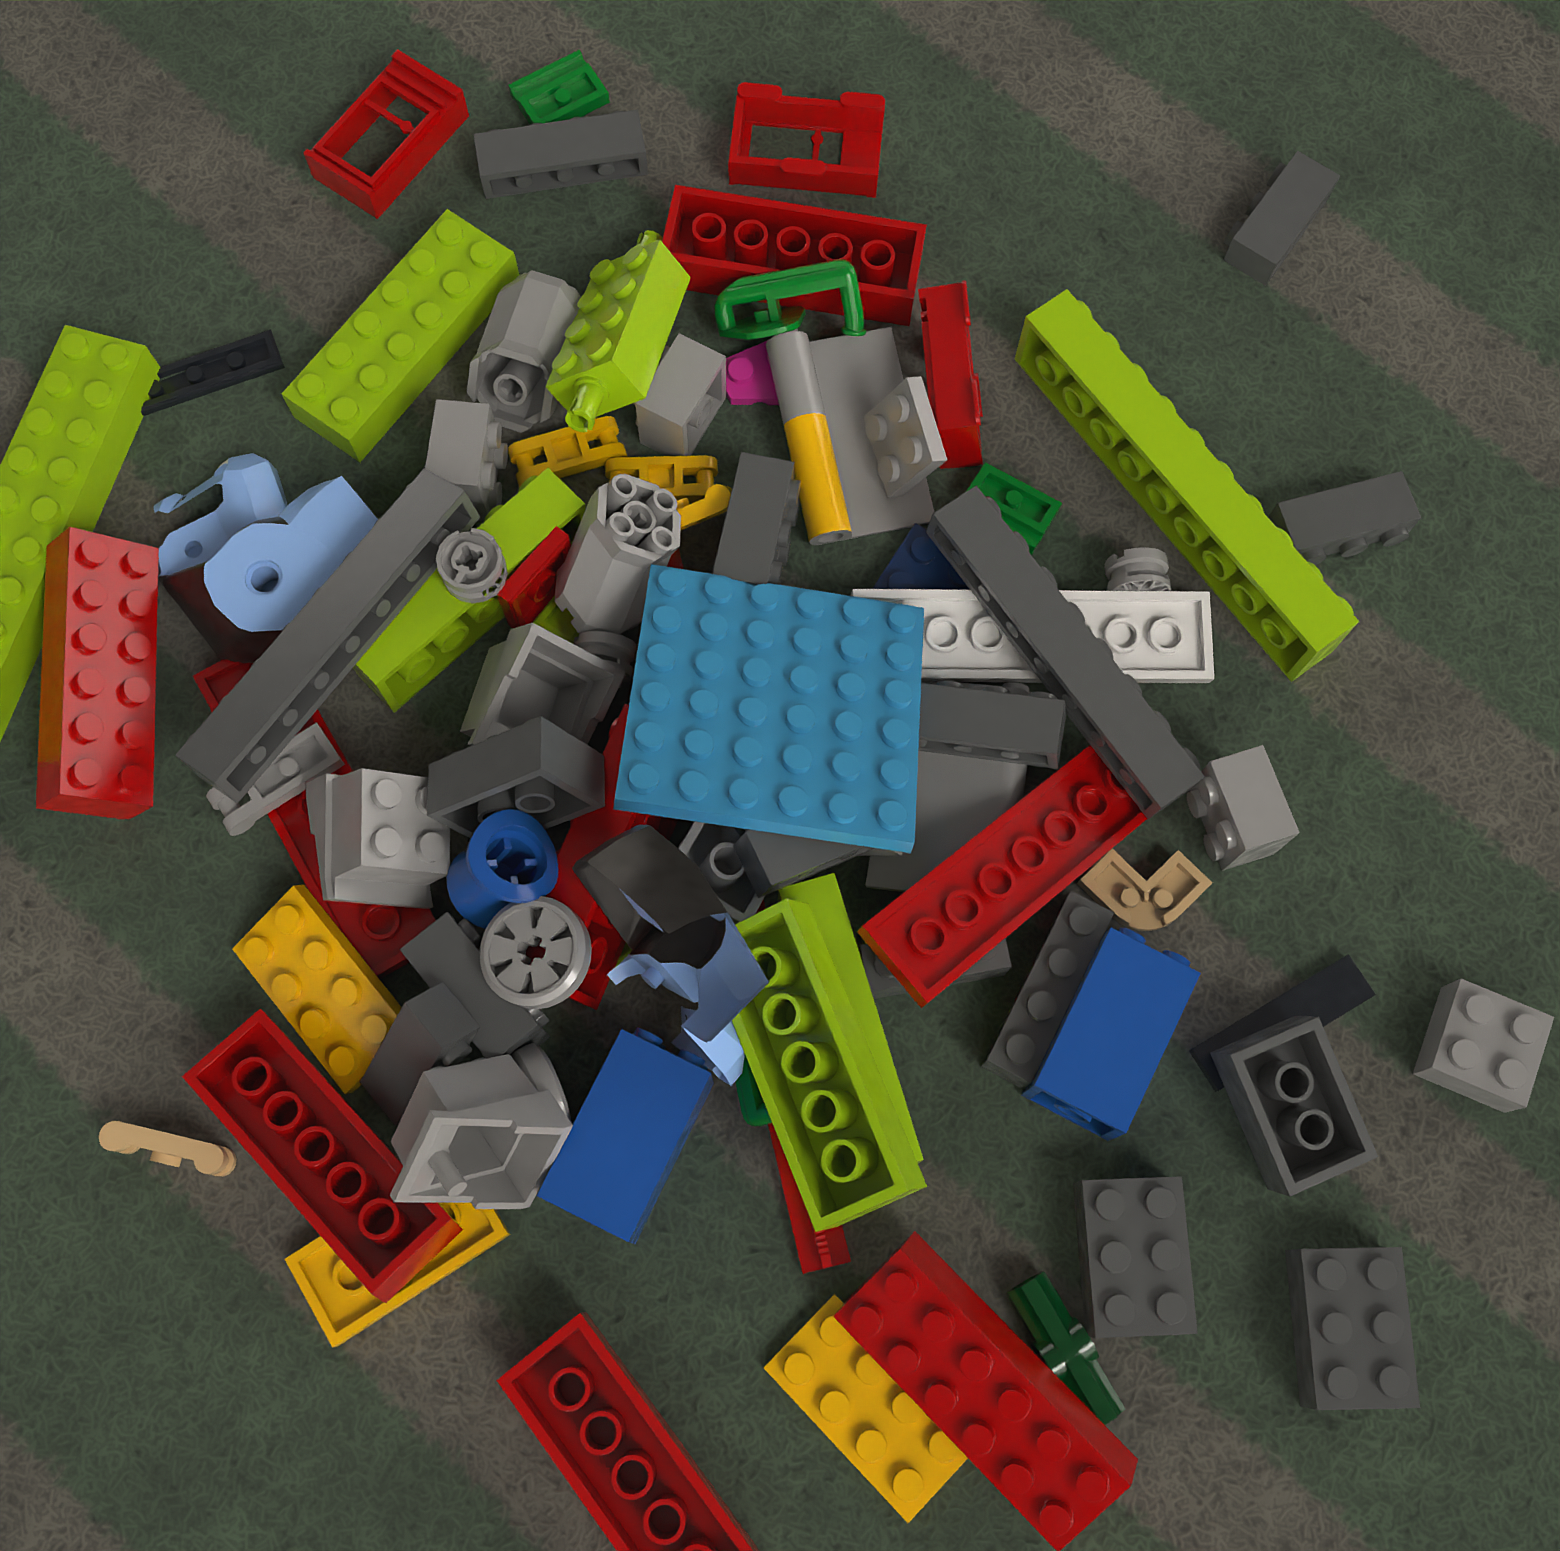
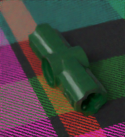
M1044 1271L1026 1279L1006 1293L1034 1341L1031 1344L1034 1352L1041 1354L1053 1373L1104 1425L1116 1419L1126 1410L1097 1361L1099 1354L1090 1336L1078 1319L1071 1317L1059 1293Z

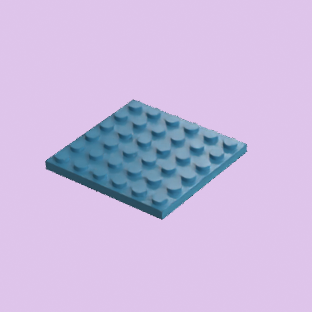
M651 564L613 809L911 853L915 844L924 608L772 583L756 585L722 575Z

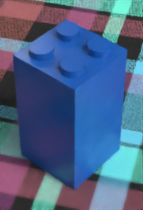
M1112 927L1103 935L1032 1083L1021 1094V1096L1107 1141L1127 1133L1201 974L1190 968V961L1182 955L1169 950H1164L1161 953L1145 945L1146 939L1140 934L1127 928H1119L1117 931Z
M638 1027L634 1034L621 1029L573 1123L568 1137L537 1194L538 1197L632 1244H636L714 1085L712 1074L708 1071L709 1068L703 1065L706 1062L704 1059L683 1049L676 1056L665 1050L666 1047L662 1045L663 1040Z

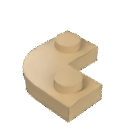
M1112 848L1077 884L1098 905L1114 912L1112 918L1119 924L1138 931H1152L1163 928L1176 920L1212 882L1179 850L1146 881Z

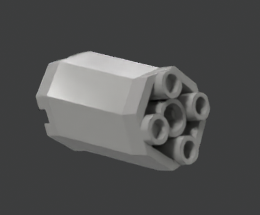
M531 270L528 273L519 275L514 281L505 285L497 295L477 353L470 361L467 394L473 402L478 399L480 403L490 404L495 422H500L501 427L522 433L530 429L534 423L538 421L541 423L549 419L555 411L558 400L545 386L553 369L552 362L560 353L565 341V331L578 314L579 308L577 303L581 298L577 290L572 286H568L565 280Z
M618 474L608 483L600 486L590 497L565 562L557 570L555 603L562 612L567 608L574 619L570 623L578 633L605 631L622 635L626 631L629 632L642 622L651 564L667 566L671 555L680 547L681 515L676 510L677 500L670 491L660 489L656 484L628 474Z

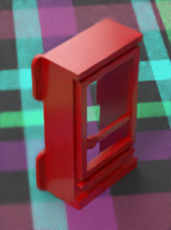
M398 49L391 56L392 61L317 144L311 150L306 149L303 152L315 180L376 219H379L469 117L463 89ZM397 96L427 114L416 128L412 126L410 121H403L386 110ZM381 115L400 127L402 133H409V136L375 174L370 177L341 158Z
M748 82L739 84L737 87L728 160L729 185L763 186L862 195L876 198L885 98L880 94L844 92L841 94L840 100L782 95L781 87L777 85ZM753 125L815 131V134L811 137V141L814 144L812 159L750 157ZM821 131L843 133L840 165L827 164L818 160L820 144L823 142Z
M963 280L959 283L918 289L922 310L921 323L928 399L947 456V461L939 467L944 469L983 465L979 427L981 426L980 417H983L979 374L974 373L967 282Z

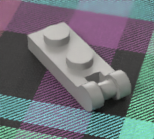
M315 723L294 736L247 793L252 800L240 806L239 803L237 804L214 787L208 791L206 797L213 809H220L225 817L223 825L231 836H236L250 829L255 821L306 790V783L326 773L331 774L345 764L318 723Z

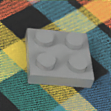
M921 376L904 379L863 417L866 435L871 441L878 464V474L884 483L888 498L903 496L947 461Z

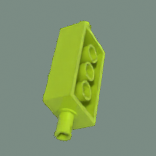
M646 230L644 234L641 232L636 246L631 248L625 255L612 261L605 259L591 270L589 284L577 303L579 308L578 314L565 331L566 338L560 353L552 362L553 369L545 387L567 410L565 421L568 426L578 432H587L588 429L592 430L597 416L643 400L647 396L691 278L663 244L662 236L654 231Z

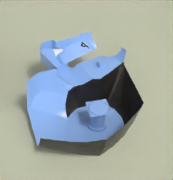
M250 453L228 458L217 468L214 476L183 496L175 493L154 505L155 513L157 511L170 513L213 485H222L223 502L214 512L169 533L163 545L159 547L158 580L218 657L240 663H254L262 656L281 634L284 627L295 618L313 597L316 590L328 580L341 565L345 557L354 550L378 520L342 475L307 489L288 505L277 469L268 460Z
M637 825L607 840L579 859L572 867L574 873L631 949L630 954L607 975L617 985L627 977L642 974L641 977L652 988L656 989L662 984L674 993L694 1003L698 1002L697 1010L681 1006V1033L671 1043L680 1050H686L704 1059L706 1062L703 1065L712 1070L719 1079L732 1086L742 1074L745 1057L732 1019L769 981L699 867L650 825Z

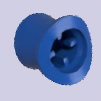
M508 809L490 815L477 827L470 838L467 849L460 852L449 866L447 889L456 910L472 924L486 929L493 917L512 902L528 903L539 899L540 896L545 897L553 890L558 879V859L554 845L543 826L535 818L523 811Z

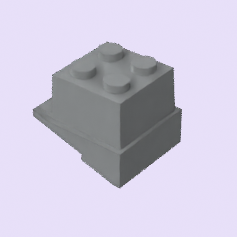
M534 623L510 629L506 641L494 645L488 650L460 732L471 737L468 745L473 746L487 740L490 736L499 735L524 724L530 719L542 716L588 745L598 722L603 721L621 684L625 671Z
M361 768L345 775L326 773L306 783L311 834H315L323 900L423 909L433 908L430 884L446 877L450 866V827L427 816L428 777Z
M510 1054L491 1058H478L471 1062L447 1067L437 1066L428 1071H423L391 1140L403 1168L390 1196L394 1202L471 1203L475 1209L528 1208L531 1206L573 1124L549 1090L539 1092Z

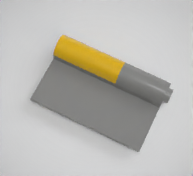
M887 327L866 331L864 336L843 335L809 342L806 333L795 329L790 332L774 335L768 340L766 348L791 461L794 462L795 480H801L799 498L809 543L811 545H822L913 527L915 523L918 525L929 524L934 509L927 478H924L903 496L888 498L884 483L878 474V464L871 441L868 439L865 431L863 417L904 380L892 328Z

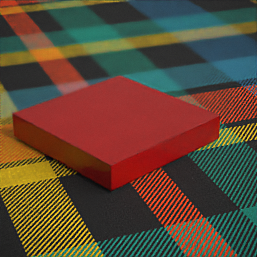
M557 526L511 575L497 594L507 623L511 628L533 623L555 595L557 570L565 562L571 547L569 535Z

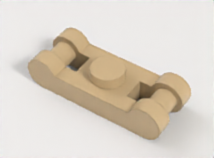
M120 1121L106 1123L99 1132L100 1145L108 1151L132 1154L140 1148L152 1150L150 1161L180 1167L182 1158L194 1160V1165L199 1172L220 1177L229 1175L236 1166V1155L231 1149L208 1142Z

